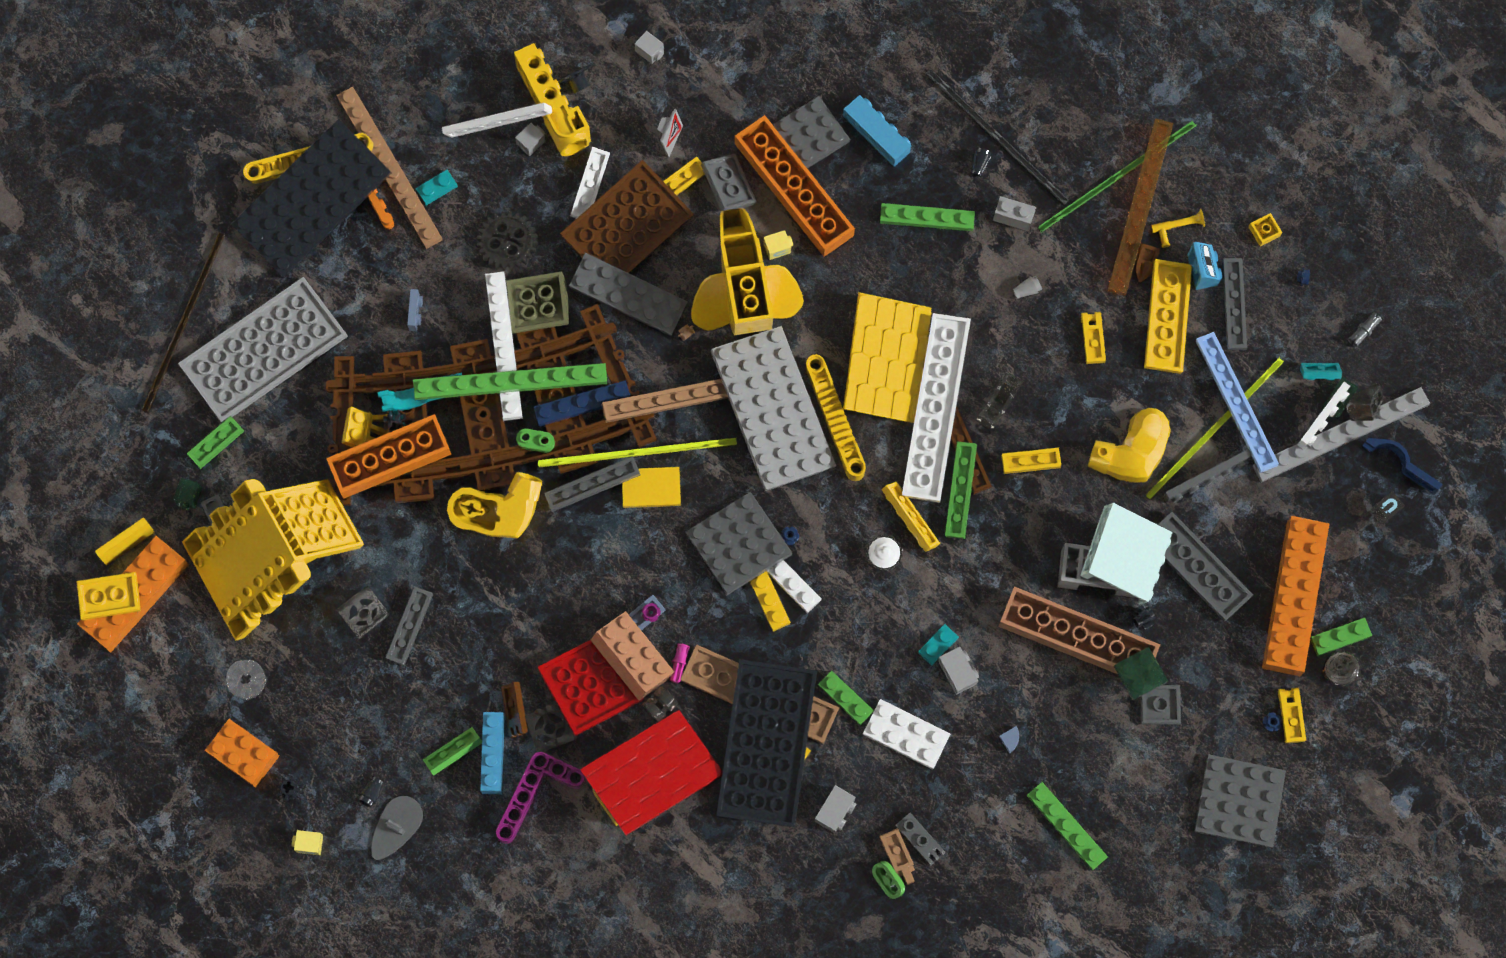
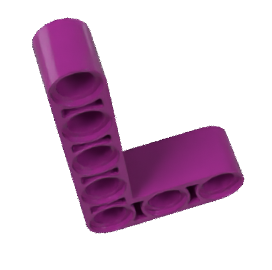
M535 753L497 827L496 835L499 841L508 844L515 839L545 776L573 789H580L585 784V777L580 769L546 753ZM544 758L546 763L544 766L538 767L535 765L536 760ZM556 766H561L564 770L562 774L555 775L553 769ZM578 774L582 778L579 783H572L571 777ZM529 776H536L537 782L530 785L527 783ZM526 793L529 796L528 800L523 803L519 802L518 796ZM518 811L520 813L517 820L509 819L511 812ZM502 830H511V835L508 838H502L500 835Z

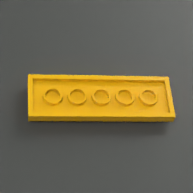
M1155 259L1153 262L1144 364L1146 369L1178 374L1183 372L1192 265L1160 259Z

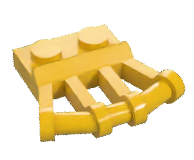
M354 407L348 408L342 444L355 447L375 439L370 436V432L380 436L389 433V429L385 430L372 424V422H384L383 416L388 414L372 415L371 412L367 413Z

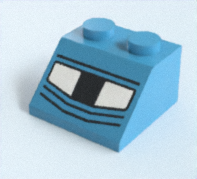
M1194 242L1187 257L1189 264L1192 265L1191 273L1195 290L1218 286L1222 279V272L1217 267V252L1213 251V247L1210 244Z

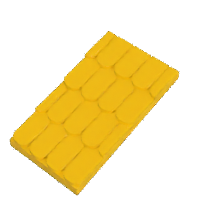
M858 292L844 409L914 423L929 339L931 307Z

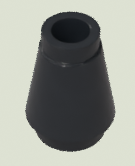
M977 148L974 151L971 168L972 175L982 176L992 158L990 151L983 148Z
M372 777L358 794L359 798L357 800L371 808L373 804H376L383 781L377 777Z

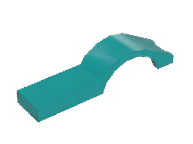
M462 373L453 374L449 376H461ZM414 388L397 392L385 390L377 393L378 397L382 398L384 405L382 406V411L408 410L419 407L429 401L441 399L415 400Z

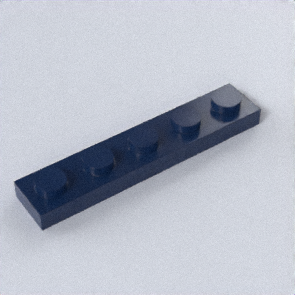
M625 380L535 406L534 411L540 427L602 409V402L631 396Z

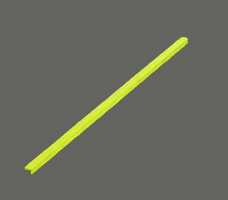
M1280 357L1244 393L1247 399L1284 362ZM1230 410L1146 494L1149 499L1232 416Z
M736 438L546 459L538 460V466L546 467L737 445Z

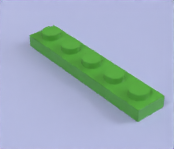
M882 203L880 223L973 231L975 211Z
M957 442L945 532L946 537L965 539L977 444Z
M1043 782L1027 794V797L1092 871L1108 858Z

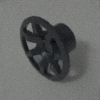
M592 65L576 70L560 79L558 83L568 82L574 94L587 88L590 84L584 72Z

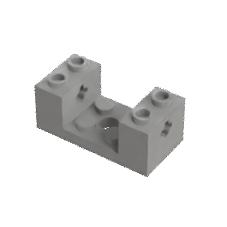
M1064 544L1061 550L1057 587L1077 590L1079 585L1115 589V595L1134 597L1096 577L1086 579L1080 576L1090 546Z

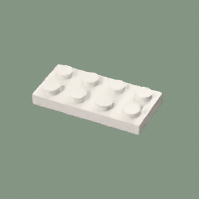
M880 699L863 735L933 770L950 733Z

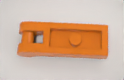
M375 189L368 196V199L385 229H392L394 227L392 215L385 212L384 209L387 207L382 198L378 199L376 196L378 191Z

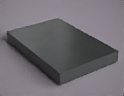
M736 154L702 162L701 167L721 211L745 208L757 203Z

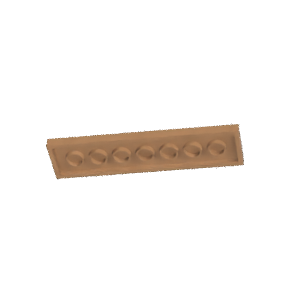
M696 645L680 680L733 704L739 663ZM813 697L808 738L824 744L839 707Z

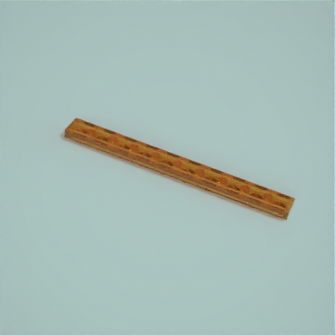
M1155 118L1107 291L1126 296L1173 126L1171 122Z

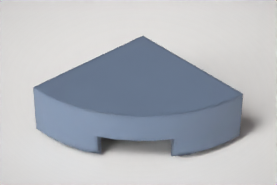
M1017 726L999 736L1009 754L1016 748L1019 742Z

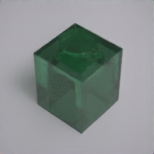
M181 478L173 500L178 504L179 508L185 510L189 508L195 509L202 487L197 482Z

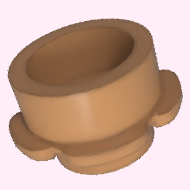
M687 324L678 330L680 333L678 337H681L683 341L695 333L692 328L694 326L689 327Z

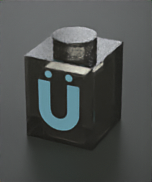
M1392 491L1371 510L1375 519L1384 524L1400 512L1405 505Z

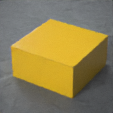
M1271 213L1249 225V229L1259 246L1280 237L1282 234Z

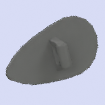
M399 796L392 799L386 805L372 839V857L375 860L384 859L395 853L420 827L423 820V811L415 799L408 796Z

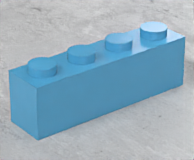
M859 95L844 108L843 117L893 166H896L910 153V141L905 136L902 137L898 133L897 128L893 124H889L880 111L873 109L868 99H863Z
M483 712L482 794H502L505 721L503 712Z

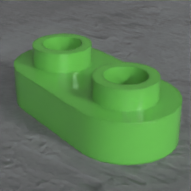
M522 429L516 436L517 444L522 449L547 453L555 446L554 437L548 432ZM527 435L529 439L525 441L522 439L523 436ZM543 439H548V443L543 444L541 441Z
M880 861L873 866V876L888 897L896 899L904 894L905 885L888 862Z

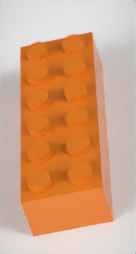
M434 414L326 459L344 499L451 455V452Z
M155 536L122 573L136 572L141 611L80 620L77 624L111 653L189 566L188 562L159 537Z

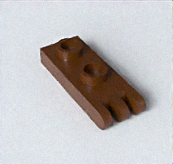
M512 682L502 686L501 691L510 738H515L528 731L520 682Z

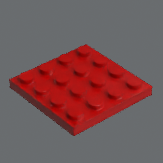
M591 640L538 667V671L574 736L644 700V698L640 701L637 699Z

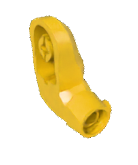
M1147 408L1137 412L1130 420L1128 434L1122 445L1115 446L1113 443L1095 441L1088 467L1119 480L1129 482L1148 481L1163 457L1166 443L1170 436L1171 430L1168 419L1163 412L1154 408Z
M516 472L508 488L509 493L506 496L496 493H485L473 488H461L453 493L448 501L447 512L449 519L458 528L472 530L486 536L519 538L529 526L535 513L542 480L526 473Z

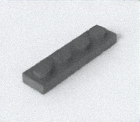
M414 586L386 655V660L405 666L433 593Z

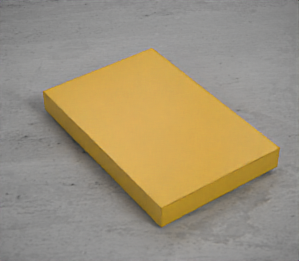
M679 467L640 468V476L622 483L623 508L681 506Z
M142 518L95 550V552L106 565H109L155 533V531L146 519Z
M136 572L77 581L81 620L141 611Z

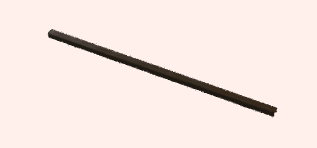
M218 233L142 408L146 413L151 408L225 234Z

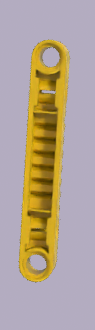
M364 133L354 134L360 141L367 140L366 147L372 151L373 142L369 136ZM309 147L250 162L244 167L243 174L254 184L277 179ZM258 169V175L251 177V171Z
M811 355L806 362V373L845 473L850 480L859 481L865 474L866 466L844 414V409L839 401L825 360L820 355ZM817 363L820 365V368L813 369L810 365ZM858 466L861 471L854 473L851 471V467Z

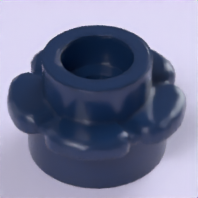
M1303 267L1302 271H1298L1297 282H1301V286L1309 284L1310 270H1305Z
M785 527L782 529L781 537L787 545H793L799 540V534L795 527Z
M1268 713L1263 718L1266 730L1272 732L1278 731L1281 728L1282 718L1276 715V713Z

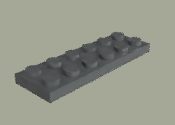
M587 253L584 254L569 285V288L669 336H672L688 302Z
M1173 512L1158 524L1172 532L1170 537L1171 543L1164 555L1165 561L1224 622L1253 596L1237 577Z

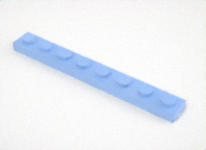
M1212 332L1197 338L1196 343L1252 454L1259 472L1262 473L1277 467L1279 463L1215 333Z

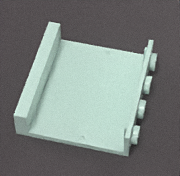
M1115 503L1106 505L1103 508L1080 576L1086 579L1096 577L1138 598L1137 604L1147 603L1151 600L1154 584L1159 579L1158 572L1160 566L1165 561L1164 555L1171 543L1170 537L1172 532Z

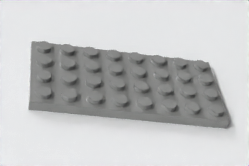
M302 277L178 364L221 423H223L230 416L233 417L348 336L306 279Z
M782 326L711 349V354L764 491L836 467Z

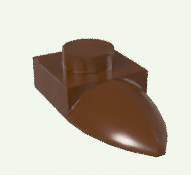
M1143 243L1140 244L1135 260L1137 261L1136 274L1139 282L1144 281L1153 271V262L1158 258L1159 248Z

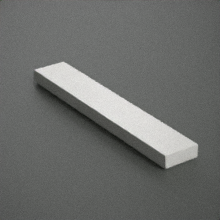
M540 103L442 127L444 135L452 138L552 113V107L546 103Z

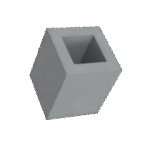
M646 30L636 41L635 51L653 64L655 60L658 61L663 56L664 45Z
M530 123L515 137L516 144L528 156H531L545 142V132L538 125L534 126Z

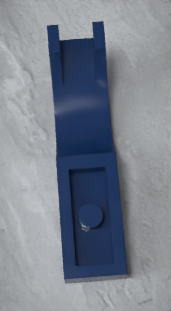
M1368 438L1362 446L1369 452L1385 448L1396 453L1401 460V473L1433 495L1443 485L1410 463L1407 450L1398 442L1387 439Z

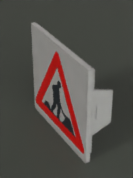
M676 109L672 111L670 117L662 118L657 128L662 133L660 141L668 158L683 127Z

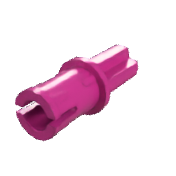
M677 644L675 658L672 660L674 673L670 676L671 682L679 683L681 681L684 667L687 666L686 658L690 648L688 645Z

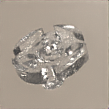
M253 660L235 662L230 666L226 675V684L229 691L234 696L245 700L259 695L264 689L267 680L263 668ZM243 675L246 677L250 675L251 681L249 683L242 684L241 681H243V679H241V677Z

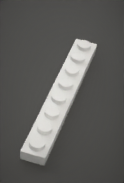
M504 272L485 274L497 372L517 371ZM519 391L500 393L503 421L523 418Z

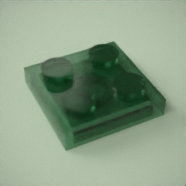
M1149 647L1114 665L1132 700L1168 682Z

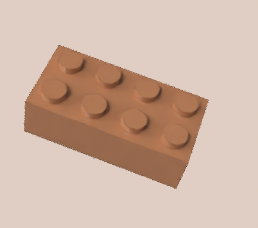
M626 611L598 630L591 639L592 643L639 701L667 681L674 673L673 669Z

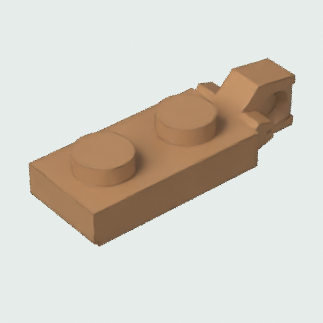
M898 828L879 836L895 872L899 877L903 876L906 885L913 883L915 880L911 872L915 871L914 864Z

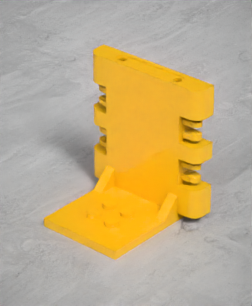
M328 479L267 492L258 480H246L230 494L234 501L233 506L216 508L209 515L213 522L212 526L195 528L182 541L235 641L245 638L260 624L261 613L263 615L270 614L282 604L283 594L294 593L310 578L311 572L307 563L317 558L360 549L364 545Z

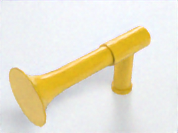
M1200 208V211L1194 216L1153 224L1151 228L1153 233L1159 232L1161 246L1165 248L1170 246L1166 230L1189 224H1201L1205 227V221Z

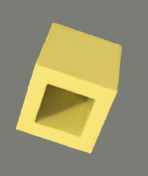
M785 230L765 236L763 241L769 260L791 253L793 242L791 236H787Z
M297 830L296 835H293L292 847H294V851L297 853L321 855L323 835L317 832Z

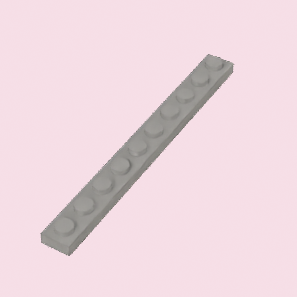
M1422 387L1316 435L1317 439L1311 447L1307 444L1303 450L1296 444L1274 454L1279 463L1277 467L1262 473L1259 472L1256 463L1252 467L1262 483L1430 405V402Z

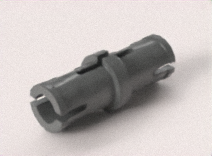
M1373 312L1364 323L1358 326L1357 331L1348 338L1349 343L1352 344L1354 342L1353 346L1358 347L1366 336H1370L1372 330L1382 321L1381 317L1378 315L1376 318L1377 314Z

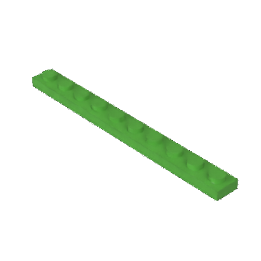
M606 363L414 379L415 400L607 384Z

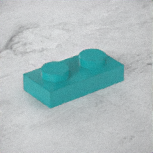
M445 170L415 189L427 206L458 187L449 171Z
M1301 363L1300 371L1303 379L1334 380L1341 379L1342 377L1339 363Z
M944 624L918 653L933 666L939 657L958 640L959 636Z

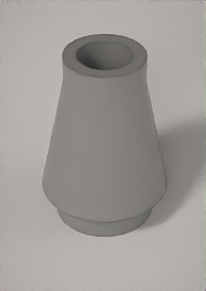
M1030 276L1020 285L1013 288L1017 299L1039 293L1038 291L1042 290L1036 276Z

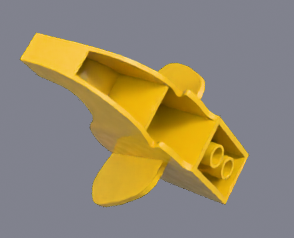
M738 208L721 211L722 273L710 275L700 284L691 309L692 321L703 330H714L730 323L734 335L771 330L773 318H789L800 310L804 302L802 292L788 269L780 265L764 266L759 238H757L752 220L746 209Z

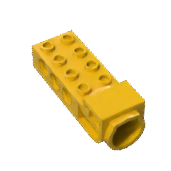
M533 43L515 51L516 67L535 104L546 103L552 107V113L542 117L562 156H571L589 146V142H591L589 125L579 106L574 108L567 106L569 105L565 95H561V88L557 79L553 80L552 70L548 63L545 64L542 50L540 48L537 49Z

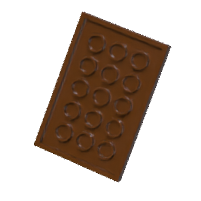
M642 160L564 229L560 236L581 258L587 253L630 273L694 214Z

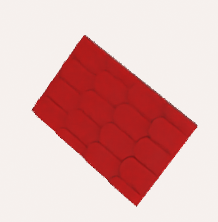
M680 710L580 769L591 785L599 803L616 826L619 825L626 836L715 781L723 774L720 766Z

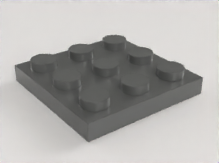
M819 96L773 124L806 168L811 167L850 142L848 135Z

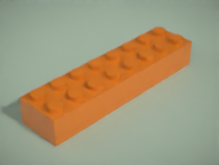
M765 115L735 135V145L823 257L854 236L855 228Z
M1291 516L1287 521L1262 669L1299 677L1305 672L1329 523Z

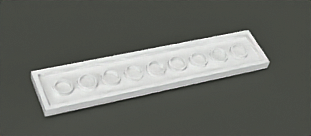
M933 313L902 496L940 503L971 321L969 318Z

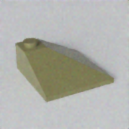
M563 272L506 281L512 333L569 324L568 293Z

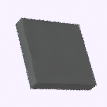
M1140 685L1141 724L1180 725V685Z

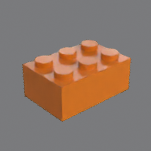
M231 719L227 720L205 749L210 756L255 788L279 757L277 752Z

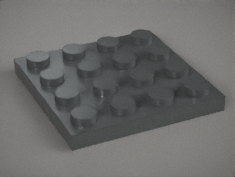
M751 492L686 531V535L727 595L792 555V551Z
M1208 754L1194 832L1273 848L1286 770Z

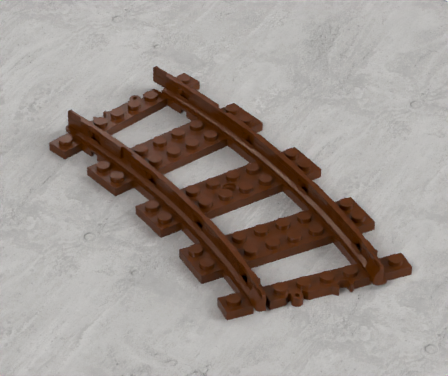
M598 304L580 311L587 328L558 338L555 327L516 333L521 349L514 351L517 370L523 368L532 370L567 367L564 356L595 346L602 364L606 363V373L610 383L615 384L626 380L630 396L640 395V391L632 392L630 390L631 386L635 385V381L630 379L624 363L621 362L625 357L622 350L615 352L616 345L611 334L617 332L616 325L614 323L606 324ZM589 337V340L576 344L577 341ZM488 339L450 346L453 364L423 368L421 351L383 354L384 372L373 373V375L354 374V356H334L335 380H328L326 382V391L334 393L333 403L330 405V408L338 410V413L335 416H330V419L333 421L332 439L336 445L330 444L327 448L328 452L331 455H336L352 448L342 444L347 410L353 407L354 394L378 393L385 390L393 392L404 391L414 388V379L433 378L441 375L497 373L495 355L491 356ZM359 383H370V385L357 386ZM574 387L534 390L539 405L576 395ZM499 393L460 396L471 455L437 460L376 486L394 485L396 503L433 500V480L473 474L476 476L479 491L484 492L509 487L515 476L513 466L553 456L555 458L594 454L593 444L632 431L639 448L657 441L648 420L654 417V413L607 423L605 420L587 426L582 415L545 425L547 432L554 437V448L547 453L536 452L525 455L524 453L531 452L532 450L522 449L519 445L509 447ZM426 403L419 407L399 411L401 415H406L407 425L427 418ZM486 412L487 415L486 417L482 418L480 417V413ZM621 424V426L608 430V428ZM543 439L541 442L546 444L548 439ZM597 461L558 465L560 474L595 464ZM460 466L459 469L446 470V468ZM328 479L343 506H351V496L343 499L335 479Z

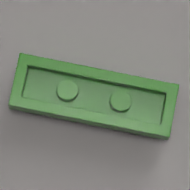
M230 416L191 449L187 455L201 469L240 436L244 430Z
M1362 618L1312 636L1310 640L1317 656L1370 638L1372 633L1366 619Z
M833 671L818 684L860 726L874 712Z
M471 727L424 758L423 761L434 776L482 744V740L473 727Z

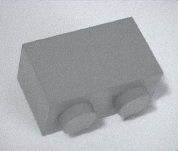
M1000 196L993 221L1029 231L1036 207Z
M961 647L940 656L938 659L956 695L977 685V678H979L974 667L971 668L968 662L970 658L965 650L962 651Z
M835 785L816 816L815 822L834 834L837 829L841 831L846 823L844 817L847 812L851 814L856 806V803H854L856 797Z

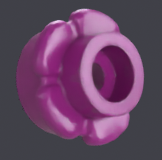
M649 603L643 606L642 617L645 621L655 622L661 614L660 608L654 603Z

